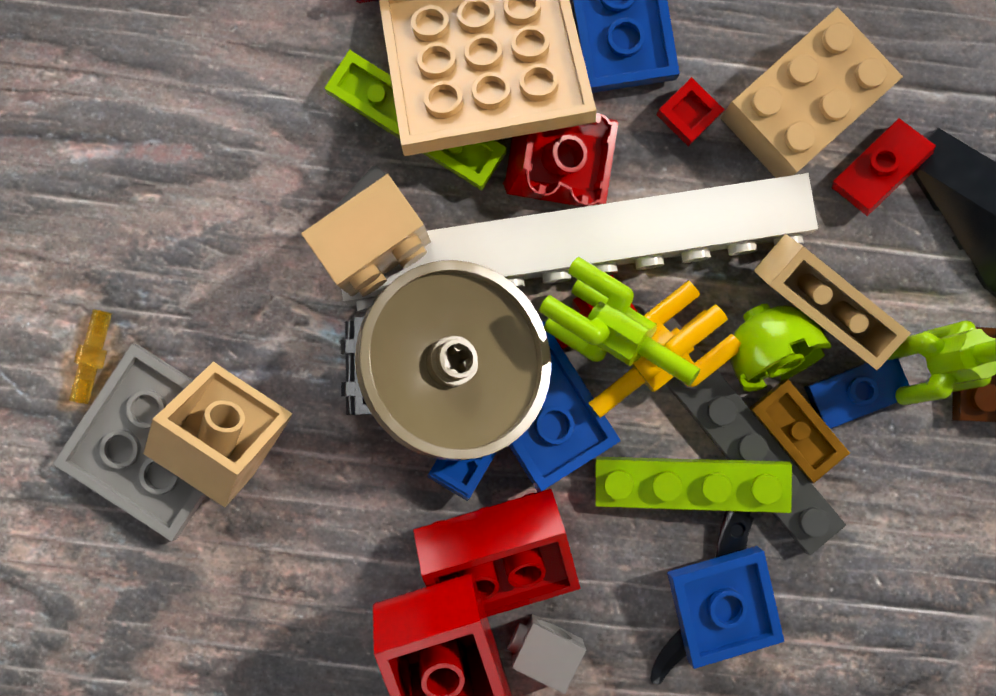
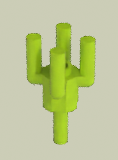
M577 257L572 262L568 274L578 279L571 293L594 307L589 316L586 318L551 295H548L542 302L539 312L548 317L544 325L545 331L593 362L602 361L608 352L628 366H631L642 356L688 386L694 382L700 372V368L652 339L656 332L657 324L630 307L634 298V293L630 287L580 257Z
M960 321L908 336L887 359L894 360L921 354L926 358L927 367L931 373L929 382L898 388L895 397L899 404L911 405L948 398L952 392L984 387L990 383L992 376L996 374V339L988 336L982 329H976L972 322Z

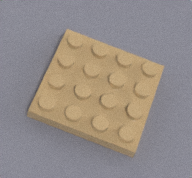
M379 0L400 142L404 156L596 122V107L569 0Z

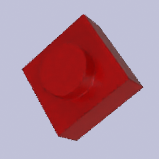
M691 77L659 108L656 115L689 147L725 109Z

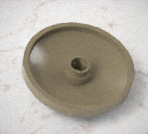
M457 260L430 262L402 274L375 298L364 316L357 337L355 353L356 374L363 399L378 424L393 439L406 448L430 458L449 461L469 460L490 455L509 446L534 422L543 406L549 388L551 375L550 347L547 334L537 311L522 291L504 276L489 268L471 262Z

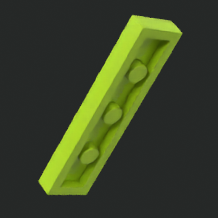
M349 49L325 86V91L328 95L400 139L390 74ZM493 140L422 154L482 191L507 153V148Z
M633 457L596 458L595 507L791 513L792 464L790 461Z

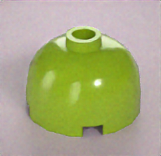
M764 303L750 309L743 315L745 322L734 333V336L740 341L741 345L738 353L730 359V362L743 390L748 392L767 388L763 380L767 377L781 376L782 381L806 370L825 356L822 348L831 349L832 345L820 325L797 307L783 305L770 308L768 303Z

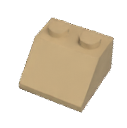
M212 362L152 419L143 454L215 502L226 507L253 477L290 421L293 413L215 362Z

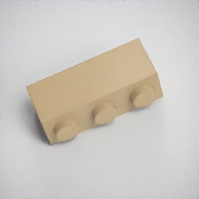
M784 234L754 269V272L769 286L876 370L884 364L911 334L787 234Z

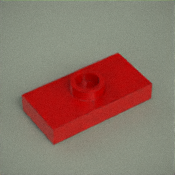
M898 118L833 180L832 189L868 216L934 153L936 145Z

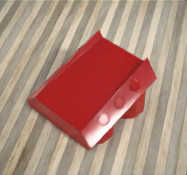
M596 113V122L512 137L507 174L503 182L506 193L579 207L606 204L619 122L608 119L603 114Z

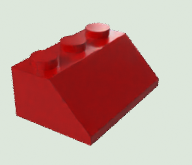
M552 488L413 529L421 576L426 587L472 573L487 617L581 589Z

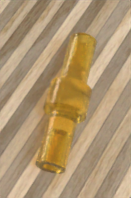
M92 310L84 344H78L74 363H77L78 367L69 397L70 401L89 404L98 368L103 369L107 350H104L103 347L112 313Z

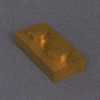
M789 379L782 380L749 408L811 483H815L850 454Z

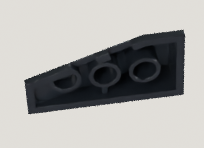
M937 128L927 138L936 145L934 153L912 175L933 209L940 211L955 234L952 239L959 250L964 249L978 270L975 275L983 288L996 298V162Z

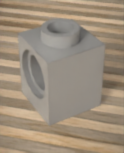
M531 614L526 626L518 623L509 641L507 650L513 652L511 656L512 669L566 694L585 654L586 647L582 638Z

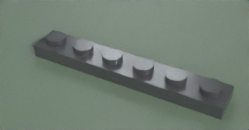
M674 317L663 324L670 332L676 327L680 330L682 329ZM697 345L694 346L695 350L689 354L694 363L704 356V353ZM718 370L695 387L686 386L676 377H673L665 384L727 460L791 462V513L772 514L804 553L812 555L846 526L844 521Z

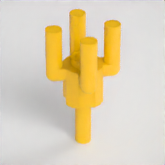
M689 280L647 312L644 317L657 324L656 332L652 337L653 340L700 368L698 376L688 386L695 387L738 353L741 343L733 334H730L695 363L692 361L689 354L695 350L694 346L726 322L728 318L722 309L715 304L707 311L704 309L685 324L681 330L676 327L670 332L663 324L700 296L697 288ZM641 356L639 360L631 365V370L588 404L601 418L644 383L652 392H656L674 376Z

